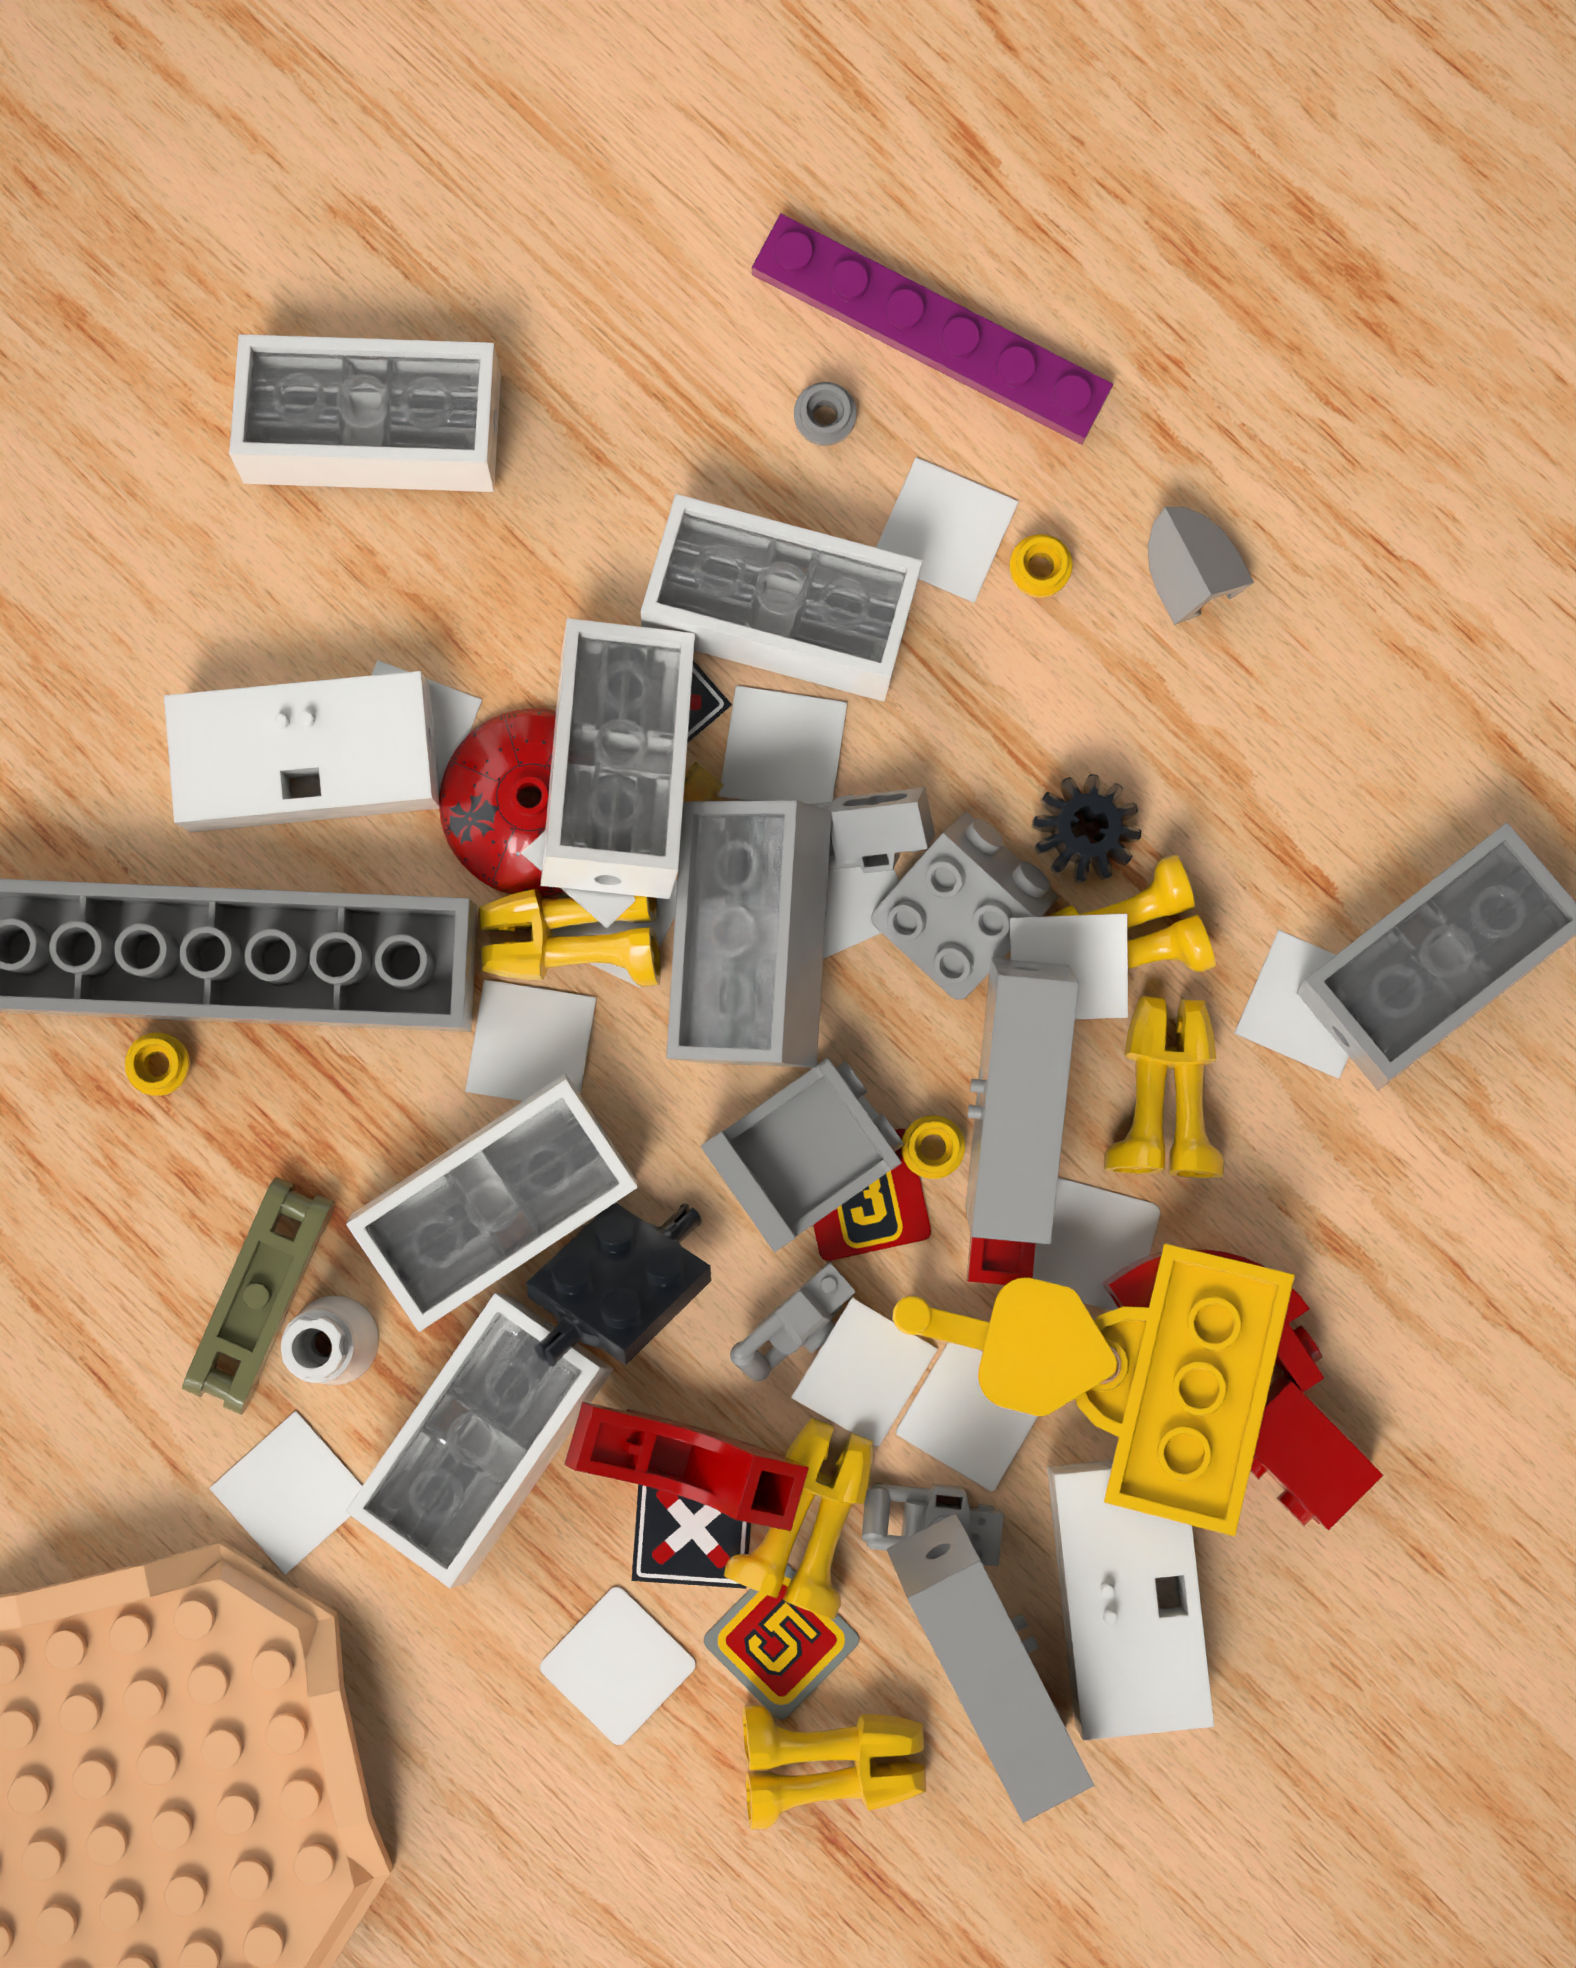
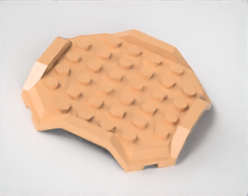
M225 1540L146 1563L26 1591L0 1595V1968L333 1967L394 1868L372 1816L344 1688L339 1615L337 1611L299 1587L294 1589L262 1569L264 1567L263 1564Z

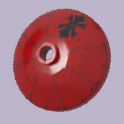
M515 710L494 717L481 724L457 747L447 764L441 782L439 794L440 820L446 840L454 855L478 880L493 889L510 895L538 889L542 897L565 893L559 887L540 886L542 871L521 854L546 829L556 711ZM568 752L567 765L593 768L594 754ZM529 786L537 787L542 792L540 803L533 808H525L519 804L520 792Z

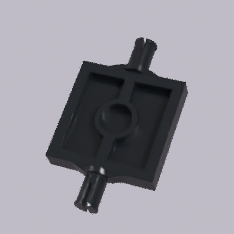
M616 1202L599 1213L526 1282L528 1298L553 1314L558 1323L543 1340L534 1346L538 1357L543 1362L547 1359V1365L553 1367L577 1342H582L586 1345L603 1349L618 1361L627 1365L712 1281L711 1265L680 1244L696 1227L701 1225L702 1219L699 1213L693 1207L690 1209L688 1204L683 1203L661 1226L646 1223Z

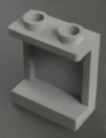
M825 1058L817 1064V1068H812L726 1130L721 1131L700 1146L774 1253L902 1163L895 1154V1151L904 1146V1143L883 1113L872 1120L857 1099L866 1094L867 1090L846 1061L835 1068L829 1058Z

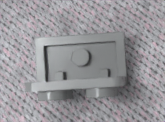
M966 811L938 837L872 913L871 920L873 925L948 995L954 999L962 1000L989 974L991 957L1003 958L1011 950L1010 918L1041 917L1059 896L1050 888L1049 880L1040 869L1031 863L1021 862L1003 845L1001 835L993 826L984 820L974 819Z

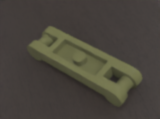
M275 1177L267 1189L182 1385L183 1390L196 1396L202 1397L206 1392L224 1400V1408L240 1415L245 1412L254 1395L260 1374L319 1239L325 1231L335 1208L334 1201L318 1194L314 1199L297 1193L294 1191L295 1185L279 1177ZM282 1215L302 1222L295 1239L275 1232ZM221 1353L241 1361L235 1376L216 1369Z

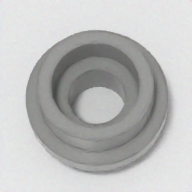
M831 382L815 383L802 391L797 398L794 407V422L799 433L807 441L819 446L835 445L846 439L852 432L856 422V405L850 393L840 385ZM820 407H830L835 411L837 418L829 425H822L815 421L813 414Z

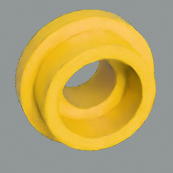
M1034 534L1024 538L1014 548L1009 561V572L1015 586L1026 595L1036 598L1050 597L1061 591L1069 581L1073 568L1072 557L1066 545L1058 538L1047 534ZM1037 557L1044 558L1050 563L1052 571L1046 577H1037L1031 573L1029 562Z
M160 1032L145 1034L135 1040L126 1053V1076L135 1089L146 1095L165 1096L178 1090L188 1077L190 1071L188 1051L183 1043L172 1035ZM162 1052L169 1060V1068L164 1075L156 1077L149 1070V1061L154 1054Z
M929 1115L917 1119L906 1129L902 1138L904 1146L901 1147V1153L906 1165L912 1172L923 1178L939 1179L946 1177L960 1166L964 1158L965 1141L961 1130L954 1122L942 1116ZM928 1135L939 1136L945 1145L943 1155L936 1160L926 1158L921 1152V1142Z

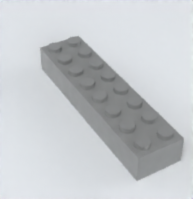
M0 879V1013L472 1032L478 906L470 898Z

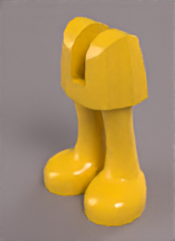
M1176 854L1162 858L1155 867L1153 882L1142 892L1131 898L1079 914L1071 905L1050 916L1127 914L1128 929L1152 919L1194 909L1195 902L1185 869L1179 856ZM1199 915L1180 920L1158 932L1127 941L1128 970L1163 960L1181 961L1190 970L1195 972H1204L1216 967L1212 946Z
M538 889L514 893L479 906L480 930L515 932V930L529 929L531 936L530 942L515 943V941L481 947L483 972L515 979L543 980L549 968L582 963H607L626 969L631 979L642 987L660 984V948L656 932L652 927L629 929L612 934L553 936L552 929L599 921L573 898L543 899ZM634 895L636 901L615 920L629 923L654 922L657 917V898Z
M1140 996L1131 1018L1124 1052L1128 1059L1135 1062L1136 1106L1133 1125L1125 1140L1114 1143L1107 1148L1104 1154V1170L1125 1174H1155L1165 1170V1144L1163 1139L1164 1093L1167 1070L1174 1069L1176 1124L1174 1143L1169 1153V1175L1185 1178L1223 1177L1225 1161L1220 1151L1209 1142L1205 1131L1203 1115L1205 1065L1216 1061L1215 1040L1206 1001L1181 999L1177 1013L1175 1047L1167 1048L1165 1047L1167 1027L1165 998Z
M812 1417L797 1435L785 1457L809 1467L792 1530L787 1531L770 1527L763 1542L753 1553L737 1554L728 1560L723 1576L746 1587L778 1598L791 1550L807 1511L816 1495L821 1497L815 1524L802 1562L795 1575L791 1578L783 1600L805 1610L835 1619L841 1606V1597L831 1584L832 1561L836 1545L852 1505L865 1503L871 1479L873 1441L851 1433L835 1463L837 1467L834 1475L823 1474L819 1470L823 1460L826 1461L834 1426Z
M761 1705L743 1707V1740L749 1770H766L781 1765L811 1761H853V1767L816 1774L777 1775L769 1771L747 1772L746 1803L750 1830L767 1829L776 1823L781 1813L803 1804L827 1800L861 1798L866 1809L870 1811L891 1806L926 1792V1770L924 1765L912 1762L875 1763V1757L910 1755L924 1750L923 1723L889 1715L861 1714L855 1726L817 1732H795L778 1727L774 1723L770 1712Z

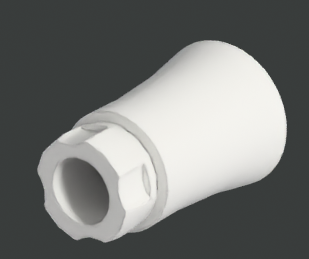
M325 1296L316 1299L305 1306L286 1327L281 1340L283 1363L292 1374L307 1382L326 1385L349 1383L363 1375L373 1363L379 1345L378 1329L369 1311L351 1298ZM321 1331L326 1333L331 1341V1355H323L316 1349L315 1339Z

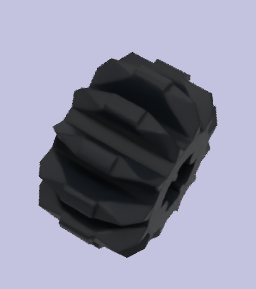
M1090 774L1086 778L1083 794H1081L1076 782L1071 777L1063 779L1060 786L1064 800L1050 792H1046L1040 800L1043 807L1053 816L1039 815L1035 816L1032 820L1033 829L1052 833V836L1042 839L1035 845L1037 854H1046L1057 849L1060 855L1052 863L1050 871L1057 875L1071 861L1075 863L1073 872L1075 883H1084L1086 881L1090 863H1092L1097 876L1101 880L1109 879L1113 874L1109 858L1124 866L1133 858L1130 851L1120 842H1137L1141 838L1140 829L1134 826L1122 825V821L1136 815L1138 812L1137 805L1129 803L1117 809L1113 802L1121 795L1123 787L1118 783H1114L1104 796L1099 795L1100 781L1099 776L1095 774ZM1082 814L1087 823L1097 820L1101 829L1093 839L1098 841V843L1091 844L1086 835L1074 836L1072 829L1079 822V818L1076 815Z

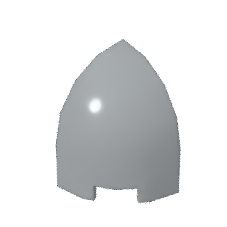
M1165 507L1153 523L1148 542L1149 570L1157 593L1174 625L1201 615L1200 608L1211 599L1227 595L1228 599H1231L1254 583L1239 552L1228 536L1205 515L1186 507Z

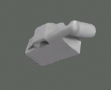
M925 787L857 796L845 795L834 799L832 802L810 804L832 812L830 837L834 854H829L828 871L861 867L864 874L891 871L894 869L901 852H916L928 849L935 835Z
M829 1261L763 1319L750 1335L732 1347L730 1352L731 1361L751 1380L762 1381L768 1377L773 1368L789 1354L796 1352L802 1345L810 1353H813L824 1344L836 1324L832 1320L835 1316L834 1314L843 1307L842 1304L856 1291ZM769 1340L774 1347L763 1356L757 1349Z
M876 1483L871 1489H868L864 1503L862 1540L867 1543L870 1549L887 1551V1548L956 1513L982 1565L998 1566L1004 1514L1001 1510L994 1509V1506L978 1504V1507L969 1506L966 1492L960 1486L932 1484L930 1489ZM936 1495L959 1497V1504L936 1503ZM890 1501L905 1502L901 1536L888 1535Z

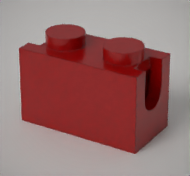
M1279 1377L1270 1386L1250 1473L1259 1480L1267 1472L1284 1489L1276 1499L1303 1526L1313 1519L1329 1531L1384 1475L1292 1381Z

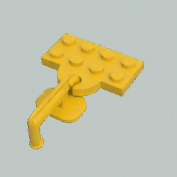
M1164 1244L1149 1308L1123 1306L1101 1314L1095 1320H1093L1079 1295L1073 1289L1033 1278L1013 1280L1000 1290L995 1299L990 1322L931 1308L924 1299L918 1296H906L896 1303L893 1309V1321L901 1332L907 1335H921L983 1351L978 1369V1381L984 1395L995 1405L1043 1417L1052 1414L1075 1399L1078 1408L1096 1427L1119 1437L1104 1503L1236 1537L1295 1274ZM1111 1348H1113L1120 1356L1121 1370L1118 1376L1113 1381L1108 1382L1106 1384H1100L1105 1380L1112 1379L1119 1370V1361L1117 1357L1114 1355L1113 1351L1111 1350Z

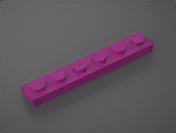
M780 213L751 267L752 276L1083 445L1113 387V383Z

